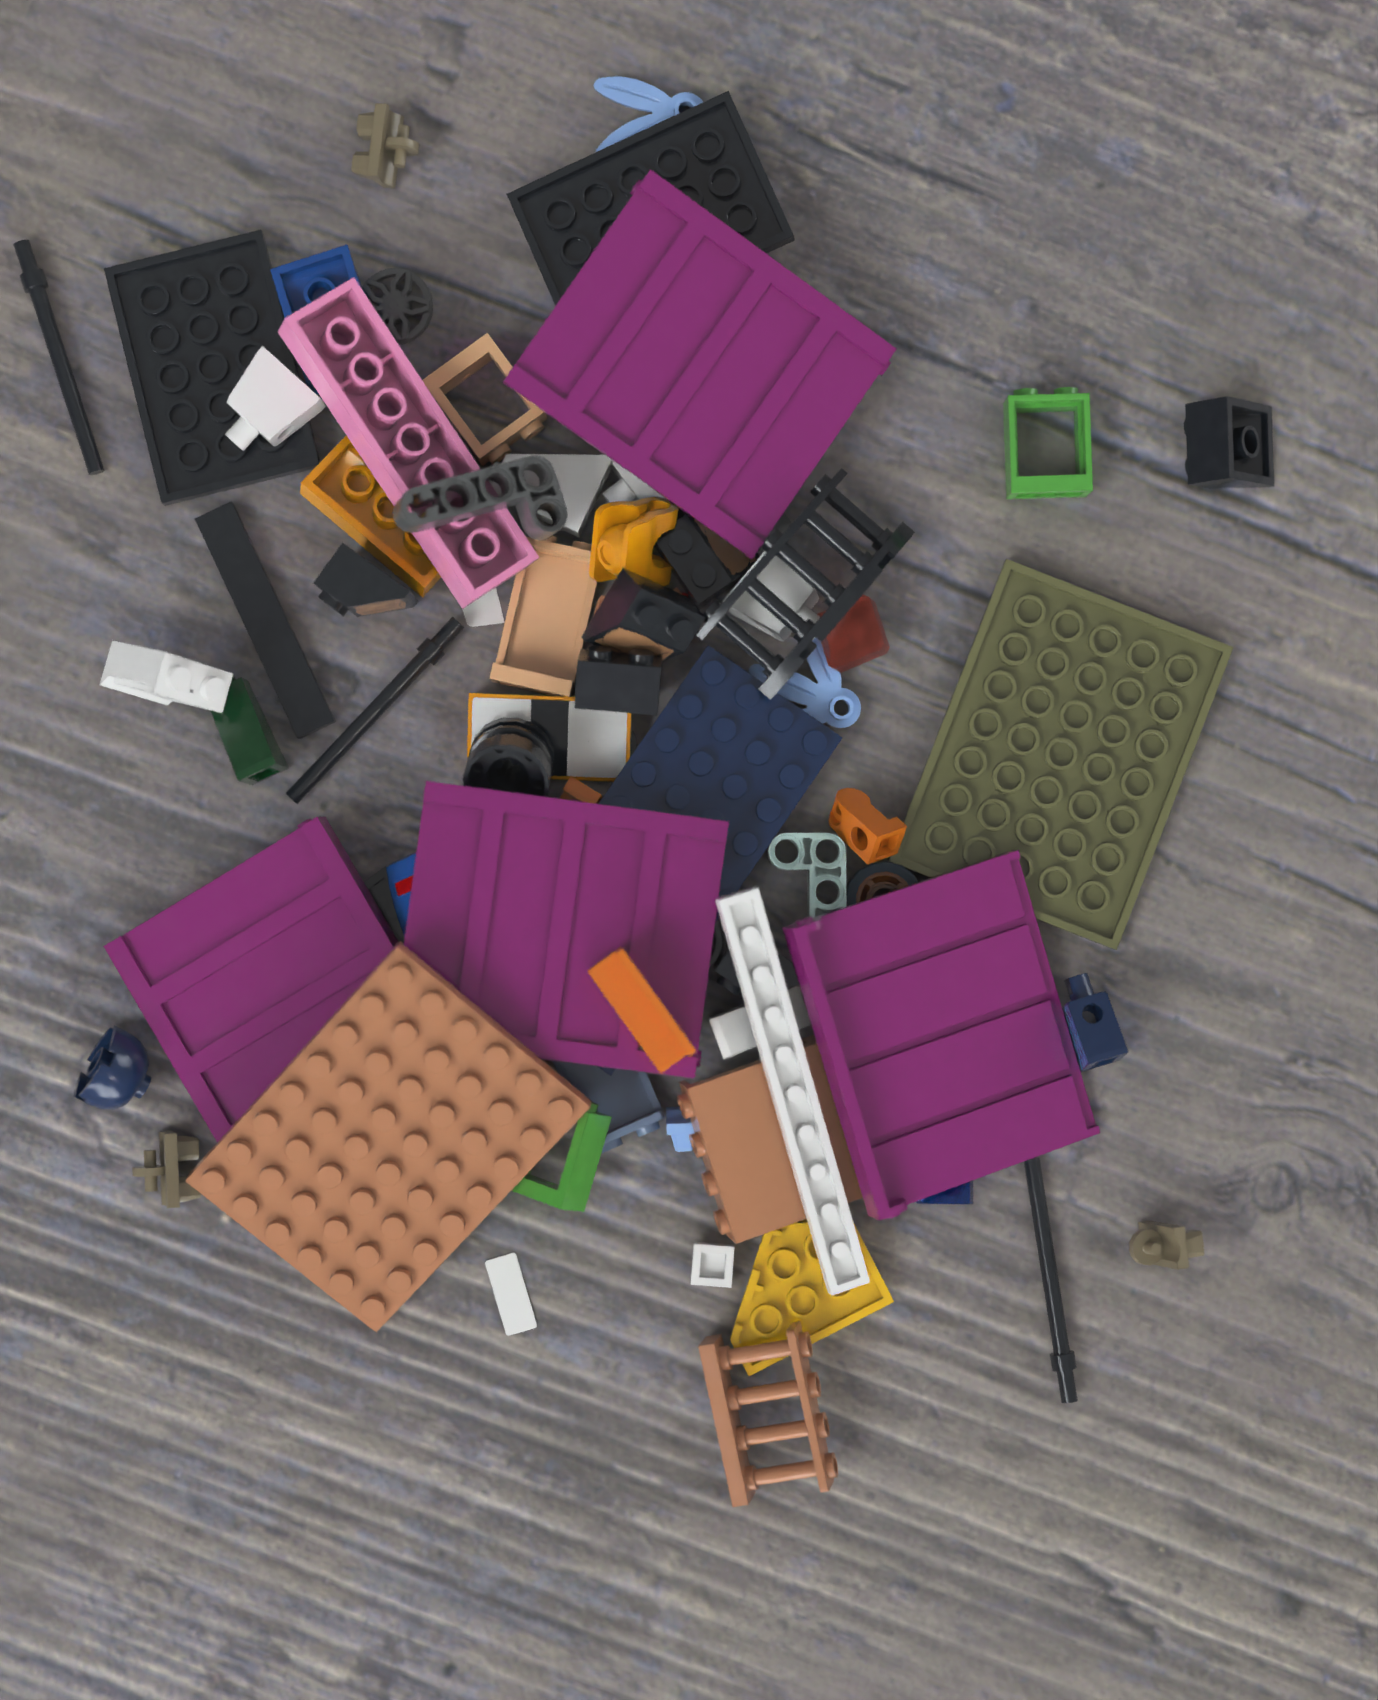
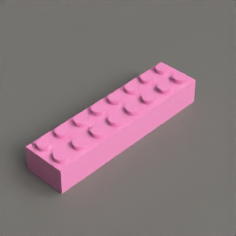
M354 277L284 319L278 331L279 335L393 506L407 490L413 487L481 469ZM486 481L485 488L487 492L493 497H499L491 483ZM446 492V499L451 506L455 508L463 507V500L457 492ZM432 501L427 506L421 508H414L411 503L408 510L409 512H417L420 516L427 508L432 507ZM507 508L412 533L462 609L540 558Z

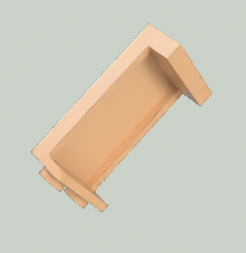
M526 536L540 558L515 576L496 662L492 665L489 679L493 683L550 696L572 697L577 676L578 657L580 649H583L584 640L581 636L589 624L598 582L589 576L592 544L573 541L571 547L556 543L557 537L555 536L546 540H535Z

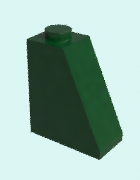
M233 675L223 712L210 711L238 781L254 785L289 767L248 680L242 677L236 679Z

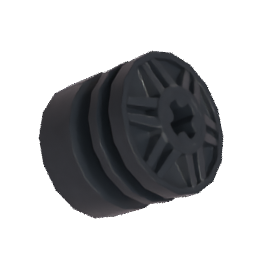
M521 718L497 719L486 724L475 735L463 774V786L547 797L550 791L551 777L555 764L554 747L547 734L532 722Z

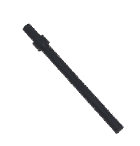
M20 240L13 245L23 272L20 275L24 292L30 294L89 475L102 473L105 470L45 290L48 287L44 271L43 269H38L30 241Z
M452 617L431 640L427 637L417 648L419 653L294 783L286 794L298 804L431 663L435 665L445 655L443 650L464 627Z
M1035 1157L1024 1161L1053 1345V1353L1050 1354L1052 1371L1057 1372L1061 1403H1073L1078 1401L1073 1369L1077 1368L1075 1353L1069 1348L1040 1157Z

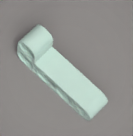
M783 833L772 840L768 846L767 854L773 866L781 870H807V917L812 916V918L846 907V847L840 837L832 833ZM788 840L795 844L797 847V857L793 862L782 863L776 858L774 851L778 842ZM828 840L836 845L838 854L832 863H823L817 858L815 851L819 842ZM825 880L834 883L838 890L837 898L831 904H823L816 897V887Z

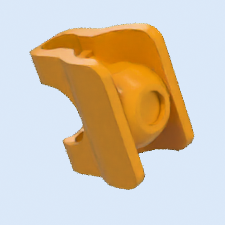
M649 497L635 501L610 502L599 506L594 514L589 576L597 582L613 580L617 578L623 567L660 585H668L671 580L672 568L660 556L653 555L652 551L657 539L663 533L675 528L678 506L658 497Z

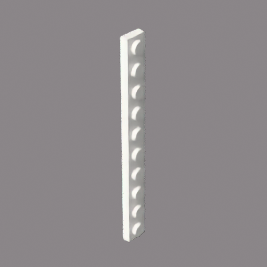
M752 887L717 898L715 901L826 1289L833 1296L870 1283L760 892L757 887Z

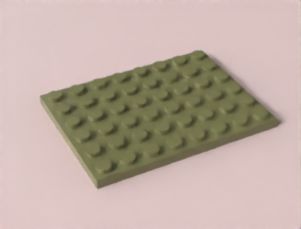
M1006 559L903 820V823L907 825V829L898 854L890 856L888 862L902 865L908 870L933 878L1012 850H1019L1021 857L1019 861L1036 920L1117 950L1234 647Z

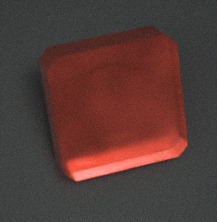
M864 594L821 642L828 666L840 673L887 654L890 648L876 603ZM825 611L818 613L817 615L821 617Z

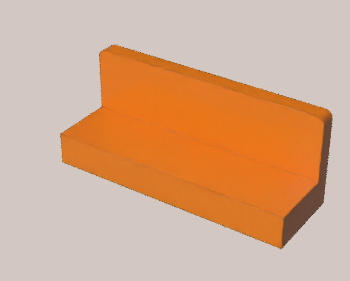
M619 947L587 970L660 1073H663L686 1055L690 1056L696 1052L622 947Z

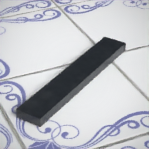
M229 502L195 518L297 738L301 739L335 723L332 712L234 503Z

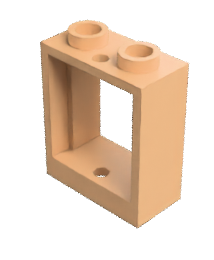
M488 333L422 380L449 422L482 466L489 461L494 465L496 461L500 462L503 460L506 454L511 453L510 446L522 437L527 441L536 436L544 429L545 426L542 423L547 420L546 412L517 393L529 411L481 445L447 399L446 393L492 360L505 377L513 368Z

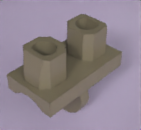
M375 103L374 112L358 115L356 127L358 136L363 140H371L369 152H355L351 169L359 177L373 180L384 188H395L398 168H405L407 156L418 155L420 144L409 139L410 127L403 125L404 117L402 115L392 112L388 104Z
M173 1131L158 1132L160 1165L156 1164V1150H144V1166L133 1167L132 1175L135 1177H145V1192L158 1191L157 1176H160L161 1205L166 1206V1208H179L180 1202L201 1197V1193L185 1181L188 1175L179 1176L178 1161L199 1159V1140L192 1136L177 1135Z
M1150 1220L1138 1222L1139 1231L1131 1237L1129 1242L1131 1257L1141 1265H1157L1179 1270L1189 1268L1188 1258L1204 1256L1202 1232L1199 1230L1185 1231V1226Z

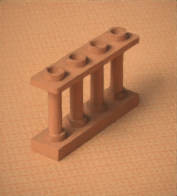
M800 1321L792 1322L786 1330V1340L731 1349L729 1345L724 1346L722 1334L706 1336L698 1346L732 1507L749 1505L756 1493L755 1490L759 1489V1485L817 1476L819 1490L822 1493L828 1492L834 1482V1478L838 1477L836 1456L834 1452H828L826 1438L830 1436L828 1418L825 1412L820 1413L817 1397L821 1396L819 1376L817 1372L811 1373L808 1359L813 1354L812 1342L809 1333L802 1331ZM791 1356L795 1380L739 1389L738 1385L732 1384L730 1370L733 1369V1365ZM800 1396L805 1420L749 1429L746 1425H741L738 1410H741L742 1405ZM806 1436L809 1438L813 1460L756 1469L755 1465L749 1464L747 1450H750V1445Z

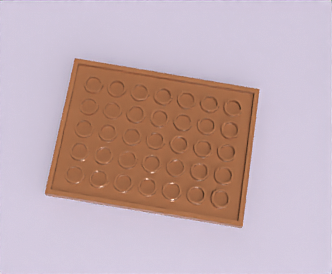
M399 942L195 1166L185 1181L359 1320L377 1332L591 1107V1100Z

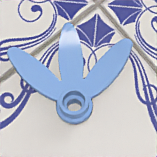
M618 76L598 78L594 82V89L599 94L623 106L652 114L636 118L615 130L599 145L596 152L679 114V108L682 106L692 108L703 103V101L697 95L689 92L678 93L671 98L660 89L633 78Z
M826 637L821 642L814 638L812 641L817 647L806 660L818 683L816 684L807 677L795 672L777 693L787 700L806 705L807 707L802 710L822 724L826 722L834 728L849 727L859 718L861 712L859 698L853 691L841 688V674L834 670L832 648L829 639ZM760 664L750 666L749 673L763 683L768 678L762 672L765 668ZM838 700H843L848 705V711L843 716L836 714L834 711V704Z

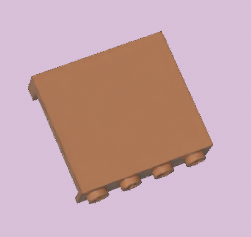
M811 1035L801 1040L846 1199L850 1203L863 1197L814 1035ZM761 1059L692 1084L685 1080L680 1081L679 1085L682 1094L677 1096L678 1105L684 1119L690 1118L694 1133L689 1134V1139L695 1156L697 1158L702 1157L706 1172L701 1173V1177L708 1196L714 1195L719 1210L713 1211V1216L720 1234H726L735 1244L806 1219Z

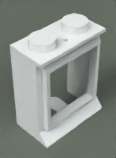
M112 641L100 685L167 706L173 701L222 713L233 673L167 652Z

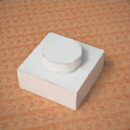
M694 1242L691 1285L731 1288L735 1246L730 1244Z

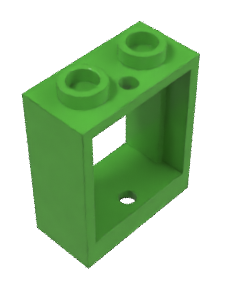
M1076 387L1054 389V394H1038V390L1034 388L1014 390L1013 395H1008L1003 403L1006 499L1087 497L1093 491L1090 393H1078V388ZM1074 411L1076 475L1019 476L1017 413Z
M591 1102V1107L577 1122L559 1185L531 1175L530 1170L511 1191L561 1210L584 1212L612 1117L597 1112L598 1104Z

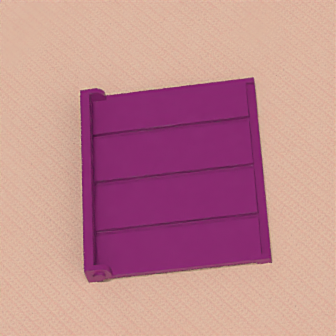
M650 169L643 181L640 179L637 181L630 192L632 197L503 380V384L515 390L729 542L749 559H753L877 376H882L891 364L889 360L897 348Z
M426 781L404 946L541 1059L695 1079L696 1067H700L702 1051H699L698 1048L717 913L715 899L719 898L729 821ZM619 947L624 949L696 1050L692 1055H686L663 1073L658 1071L587 972L588 969Z
M326 817L305 820L297 826L298 829L103 946L217 1142L399 943Z
M1012 850L812 918V916L796 920L795 924L782 928L868 1216L879 1221L899 1216L901 1212L908 1209L907 1205L1100 1134L1099 1126L1096 1125L1020 865L1019 858L1021 857L1019 850Z

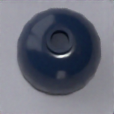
M114 1026V1028L110 1027L89 1055L87 1060L91 1063L86 1074L80 1073L74 1089V1097L91 1106L112 1110L125 1106L133 1096L140 1099L148 1089L152 1078L146 1074L149 1058L147 1050L141 1041L117 1026Z

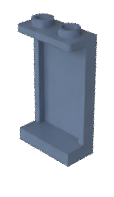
M552 1060L557 1073L589 1098L591 1102L598 1104L597 1112L612 1117L602 1153L622 1145L621 1137L636 1131L638 1137L660 1128L658 1121L665 1118V1114L647 1072L616 1068L610 1076L594 1065Z

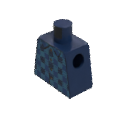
M1088 973L1079 974L1064 980L1071 1001L1067 1002L1062 1010L1080 1072L1120 1061L1128 1053V1049L1107 992L1103 991L1094 994ZM1082 1012H1091L1096 1018V1023L1087 1022L1083 1018Z

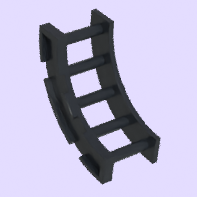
M842 468L832 479L826 474L810 491L815 498L784 533L776 529L761 546L766 554L723 604L716 599L703 613L706 617L704 620L705 625L696 634V636L703 640L716 626L765 668L762 672L768 678L758 690L770 700L817 647L812 640L816 637L822 642L882 573L890 560L898 554L915 533L904 522L894 532L888 528L883 530L836 489L837 485L848 474ZM824 501L830 504L873 542L871 547L876 550V553L871 555L867 551L864 554L816 512L817 508ZM804 523L853 566L851 570L856 576L846 588L840 583L837 586L787 543ZM775 556L780 558L825 598L823 602L829 608L816 623L810 619L805 621L757 579L759 574ZM745 591L795 634L793 638L798 644L785 658L779 653L776 656L772 654L727 614L728 610Z

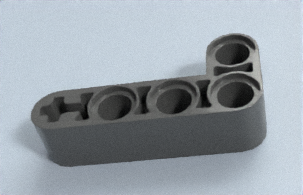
M529 456L413 487L406 491L394 505L393 519L396 525L403 531L414 533L516 506L522 528L530 538L535 540H546L552 537L566 524L568 514L552 464L541 456ZM524 470H530L538 476L539 487L530 486L526 482ZM489 480L496 482L501 488V497L491 496L485 488V482ZM447 491L457 492L463 500L462 508H455L448 503L446 499ZM432 501V507L427 508L420 516L417 512H409L408 510L411 503L414 508H421L427 506ZM541 509L550 514L552 518L551 527L544 526L539 522L537 510Z

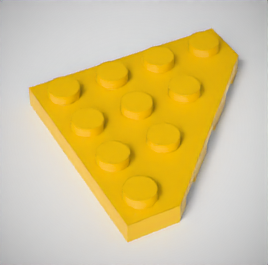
M807 1219L762 1235L730 1335V1341L734 1348L786 1340V1330L792 1322L798 1321L801 1322L802 1331L809 1333L813 1344L894 1302L855 1224L854 1227L870 1283L833 1296L827 1292ZM786 1357L744 1363L742 1365L748 1376H751Z

